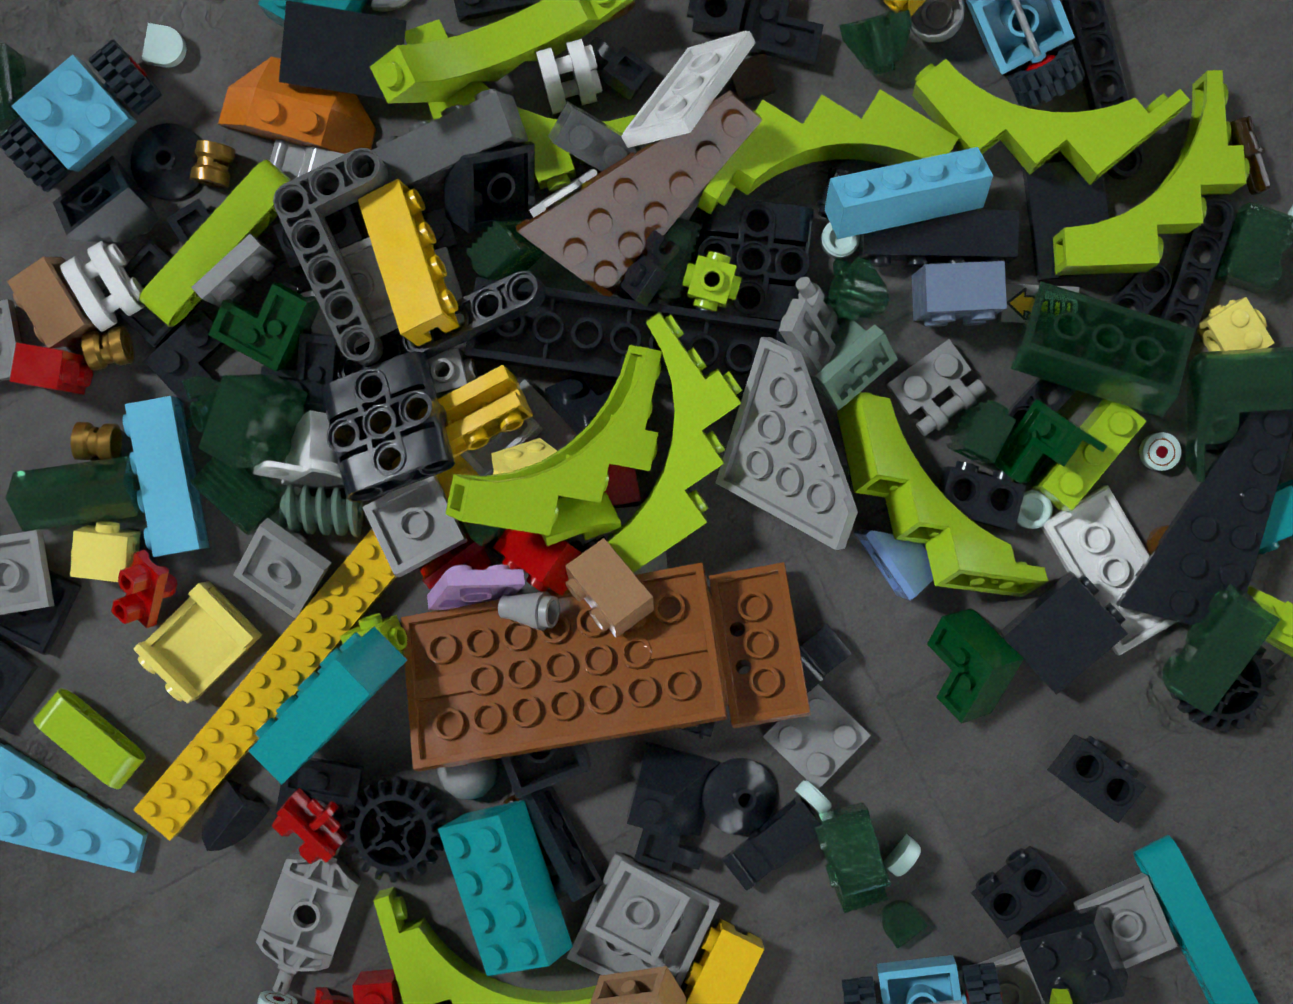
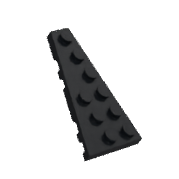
M1261 399L1254 401L1230 436L1226 447L1217 460L1213 461L1205 473L1206 476L1197 489L1191 493L1158 541V546L1147 562L1143 563L1135 575L1136 578L1125 594L1121 595L1116 603L1117 606L1235 636L1293 434V407Z

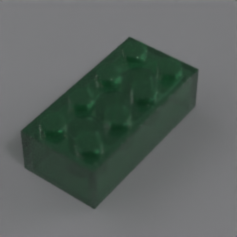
M1041 281L1029 305L1010 369L1163 417L1178 397L1195 329Z

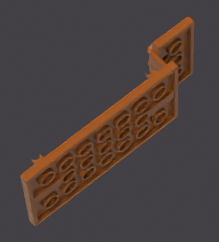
M703 563L636 574L635 576L653 596L654 610L617 638L609 629L603 632L596 625L589 613L593 609L585 599L580 602L576 600L569 589L565 591L563 596L553 590L546 591L551 596L558 598L560 613L556 625L553 628H546L544 631L510 619L501 618L498 613L500 599L401 617V626L407 635V646L403 650L404 657L407 659L405 662L413 769L419 772L443 767L467 766V763L674 728L698 727L697 724L727 720L726 706H729L733 728L811 716L785 563L710 575L711 594L708 591ZM737 630H745L743 635L739 637L733 636ZM744 666H750V667H751V669H750V671H749L748 673H746V674H740V673H739V671H740V669H741L742 667H744Z

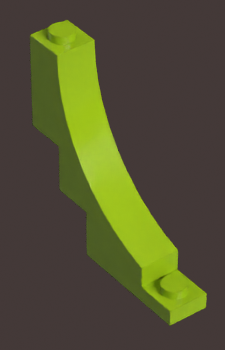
M541 0L502 20L461 35L428 43L397 45L371 65L370 69L388 104L445 102L471 82L498 81L523 62L538 61L536 51L551 47L555 58L567 49L566 43L581 39L634 0Z
M947 59L943 60L936 67L933 63L926 66L915 77L916 83L912 94L914 99L937 125L959 138L955 144L959 151L978 147L983 155L1001 140L1029 174H1032L1056 153L1061 151L1089 185L1180 114L1190 102L1185 93L1179 89L1169 98L1163 93L1146 109L1136 98L1117 105L1090 111L1050 112L1035 110L1012 104L991 95L959 73Z
M881 89L862 119L822 94L803 124L765 100H762L755 111L761 116L762 121L711 179L703 191L697 207L711 215L718 203L723 206L726 205L735 188L748 195L761 184L778 174L801 165L834 159H855L890 166L952 153L951 151L959 138Z
M860 392L837 411L854 493L885 497L894 539L925 544L935 586L1023 597L1048 582L1045 567L1027 565L1026 562H1016L1011 544L993 536L971 521L934 485L906 442L896 419L890 398L876 396L869 392Z
M394 887L380 890L373 900L403 1004H436L451 999L452 1004H590L596 985L566 991L533 990L499 981L480 972L449 949L437 936L425 917L405 923L404 919L408 917L406 904L402 896L397 897Z

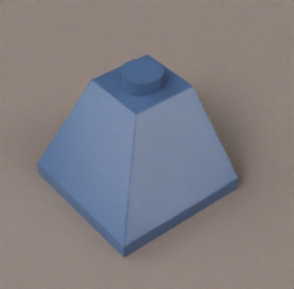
M860 529L854 533L897 596L911 600L933 581L925 544L896 540L893 534Z

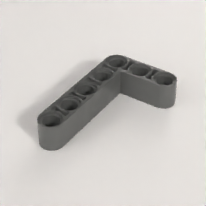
M368 148L354 149L283 184L276 190L273 198L275 210L341 352L348 359L363 366L373 365L380 360L383 355V342L325 217L357 202L364 195L386 185L389 176L388 169L376 153ZM367 163H374L373 173L369 177L360 178L359 172L362 166ZM332 180H339L337 191L332 195H325L324 189L327 183ZM297 197H303L304 201L301 209L290 213L289 207L292 200ZM312 232H319L320 239L317 245L312 248H306L305 242L308 235ZM328 267H336L337 272L334 280L323 284L321 278L324 270ZM344 302H352L353 311L351 315L346 319H339L338 309L340 305ZM368 337L370 344L367 352L362 355H356L354 344L359 338Z

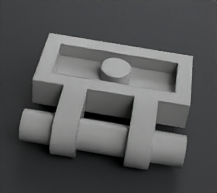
M802 277L796 282L799 299H792L786 315L781 320L779 332L790 347L801 351L809 376H815L829 363L836 346L830 336L836 334L840 327L837 323L836 312L832 306L825 304L823 301L824 293L817 284L812 283L810 278Z
M950 339L943 342L885 384L907 415H910L918 408H921L925 413L926 417L916 424V427L923 436L928 435L934 429L940 431L949 424L948 419L963 408L969 410L977 404L976 399L987 392L983 383L978 379L968 387L964 386L960 378L972 369ZM948 387L954 397L942 406H936L932 398Z

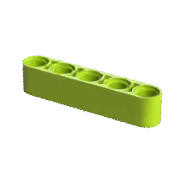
M266 159L260 162L148 283L140 294V302L169 327H173L181 322L201 300L200 296L191 287L249 234L256 238L259 237L278 216L273 203L276 190L283 184L291 181V179L270 160Z

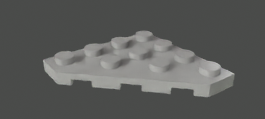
M761 337L723 457L724 464L720 467L715 483L835 550L845 549L858 511L802 353L771 337Z

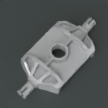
M340 847L337 849L334 857L327 863L320 859L309 864L300 854L290 855L284 863L256 941L261 951L279 964L277 968L280 970L272 988L276 993L280 989V994L282 995L289 993L291 982L297 971L327 969L333 961L336 946L356 891L362 881L339 858ZM302 905L311 906L316 912V921L311 924L302 923L297 917V908Z

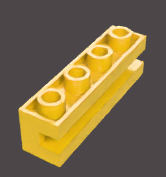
M396 179L359 198L360 209L400 334L415 345L420 346L432 340L429 331L436 327L445 333L460 327L455 314L458 311V304L453 293L446 287L444 277L447 276V271L440 257L435 254L432 244L436 243V238L430 225L424 221L421 211L425 210V204L419 192L415 188L409 189L402 181Z
M504 365L438 399L439 404L447 412L445 428L454 460L456 456L467 450H476L488 444L490 438L501 432H511L523 425L524 420L533 416L516 376ZM428 407L420 411L418 420L426 415ZM390 424L389 426L383 428V433H385L386 431H388V429L390 428L391 424ZM401 456L393 461L392 470L400 464Z
M720 919L716 929L710 927L704 937L701 948L705 951L700 962L693 961L686 974L684 983L688 984L684 992L687 998L685 1004H738L764 951L761 938L749 932L747 935L736 931L733 924Z

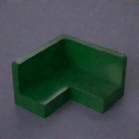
M274 283L259 315L231 299L223 300L208 335L277 372L295 365L298 358L299 334L310 331L320 305L316 296L304 297L280 283Z
M1036 399L992 463L1010 478L1022 484V482L1028 483L1047 456L1065 467L1082 441L1087 442L1101 452L1105 451L1107 445L1064 415Z
M971 608L942 616L927 642V645L951 669L936 698L961 724L988 715L994 710L1024 660Z

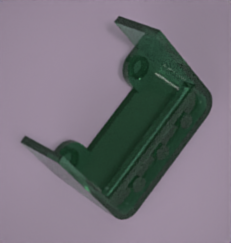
M1293 347L1202 352L1193 357L1187 367L1186 465L1196 482H1205V444H1218L1230 440L1238 430L1239 412L1293 409Z

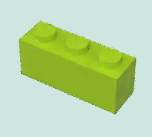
M1117 396L1103 399L1080 427L1106 444L1107 448L1105 451L1101 452L1087 442L1082 441L1065 467L1052 460L1031 487L1050 499L1051 504L1059 511H1072L1145 424L1146 420Z

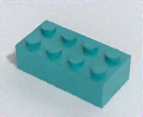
M375 627L371 628L363 636L355 632L339 649H334L319 664L321 666L318 670L320 675L314 671L297 688L299 691L296 694L298 698L293 694L276 710L278 714L275 717L278 720L276 721L271 717L256 731L255 735L259 740L250 748L249 752L282 785L355 715L397 672L407 659Z
M524 800L464 813L438 828L487 976L547 967L573 948Z

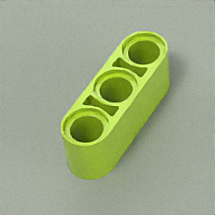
M59 688L33 719L37 728L111 788L121 789L146 759L145 754L136 744L69 690Z

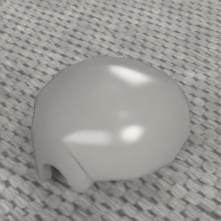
M925 0L911 17L907 14L905 15L906 23L917 38L928 43L944 42L956 34L964 21V0Z
M495 759L467 763V766L437 768V773L444 789L456 798L469 800L484 796L495 785L498 766Z

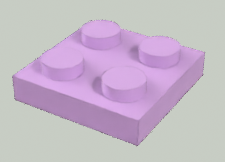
M468 565L453 566L445 571L428 593V610H447L498 600L503 595L513 596L525 585L523 569H510L508 565H493L486 570H472V567Z

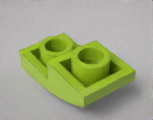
M603 493L601 503L563 497L557 501L558 517L552 525L550 535L542 534V537L547 546L582 534L586 541L622 526L607 493Z

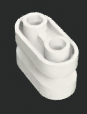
M582 39L566 43L569 55L557 59L554 58L551 47L536 51L553 114L562 112L566 105L565 98L579 95L583 106L597 102L596 94L602 92L592 45L584 46ZM572 71L574 79L561 83L559 75Z
M100 241L87 249L91 259L87 264H84L78 257L74 256L61 264L60 267L91 322L103 332L117 324L115 310L121 308L125 314L131 316L143 309L144 304L139 300L143 288L134 277L129 278L123 268L126 260L115 244L108 246L105 242ZM98 275L101 276L111 293L106 298L94 279Z

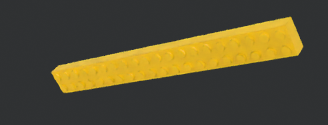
M461 454L455 457V465L451 469L436 475L447 499L449 498L453 474L480 476ZM373 529L369 531L133 809L169 841L181 832L249 752L250 748L259 740L255 735L256 731L271 717L275 720L277 719L275 717L278 714L276 710L293 694L296 696L299 691L297 689L299 685L314 671L316 672L321 667L319 664L342 642L340 636L356 626L358 621L395 580L396 576L386 559Z

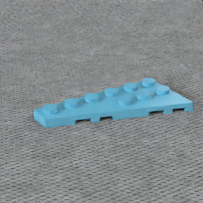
M0 743L1 841L132 873L139 870L148 832L110 808L105 809L87 798L88 794L80 789L72 788L57 779L56 774L10 745Z

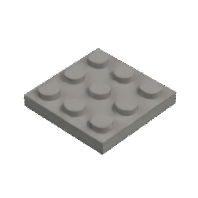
M615 851L602 879L603 885L598 887L574 938L573 948L568 951L566 959L600 975L667 966L681 987L720 901L716 897L652 867L633 861L634 859ZM622 857L689 892L691 896L654 966L585 929L590 915Z

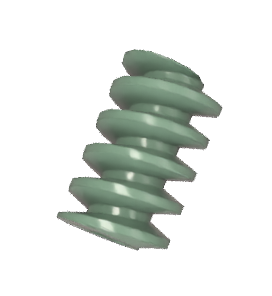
M288 484L280 502L279 526L284 530L288 526L292 533H299L304 526L307 534H314L319 526L320 532L323 535H330L333 528H335L338 536H345L350 527L353 537H359L364 519L363 501L352 502L347 497L342 499L339 487H334L331 497L327 498L324 486H319L315 497H312L309 485H304L300 496H297L293 484Z

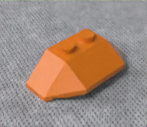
M271 56L227 89L218 122L220 126L273 141L280 139L305 147L314 146L343 154L358 148H368L370 150L372 148L376 128L356 94L279 82L281 61L279 58Z

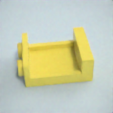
M210 581L198 583L188 593L190 597L147 640L138 643L133 648L139 655L138 661L142 667L152 674L157 673L167 683L165 685L167 692L176 700H184L186 703L197 700L262 636L254 625Z

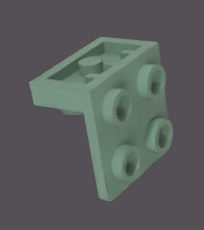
M847 318L839 325V331L830 336L836 346L829 363L815 376H810L814 389L838 410L898 360L885 333L875 324L866 331L853 319Z

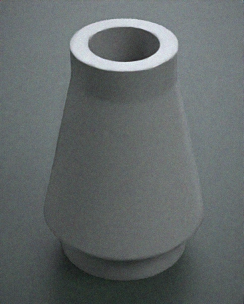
M546 591L513 596L503 595L498 604V613L501 618L510 619L544 631L546 628H553L559 618L560 605L558 598L551 596Z

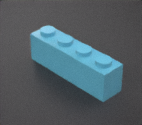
M975 147L830 178L825 212L837 239L975 210L984 207L993 174L979 148Z
M166 396L125 404L126 414L123 415V427L126 435L131 437L133 452L130 453V465L133 473L138 475L141 490L137 491V502L139 509L142 513L145 512L147 528L144 529V540L148 550H152L153 557H160L210 548L183 403L178 397Z

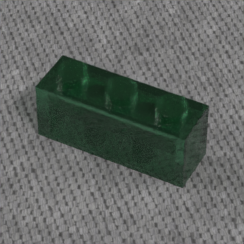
M129 456L13 472L5 499L22 531L26 532L138 516L137 491L141 489L139 479L132 471Z
M1231 583L1225 591L1221 590L1213 597L1208 609L1210 612L1201 624L1196 623L1192 626L1185 638L1186 645L1178 656L1174 654L1167 660L1162 670L1163 676L1161 678L1167 690L1207 715H1210L1281 620L1272 608Z

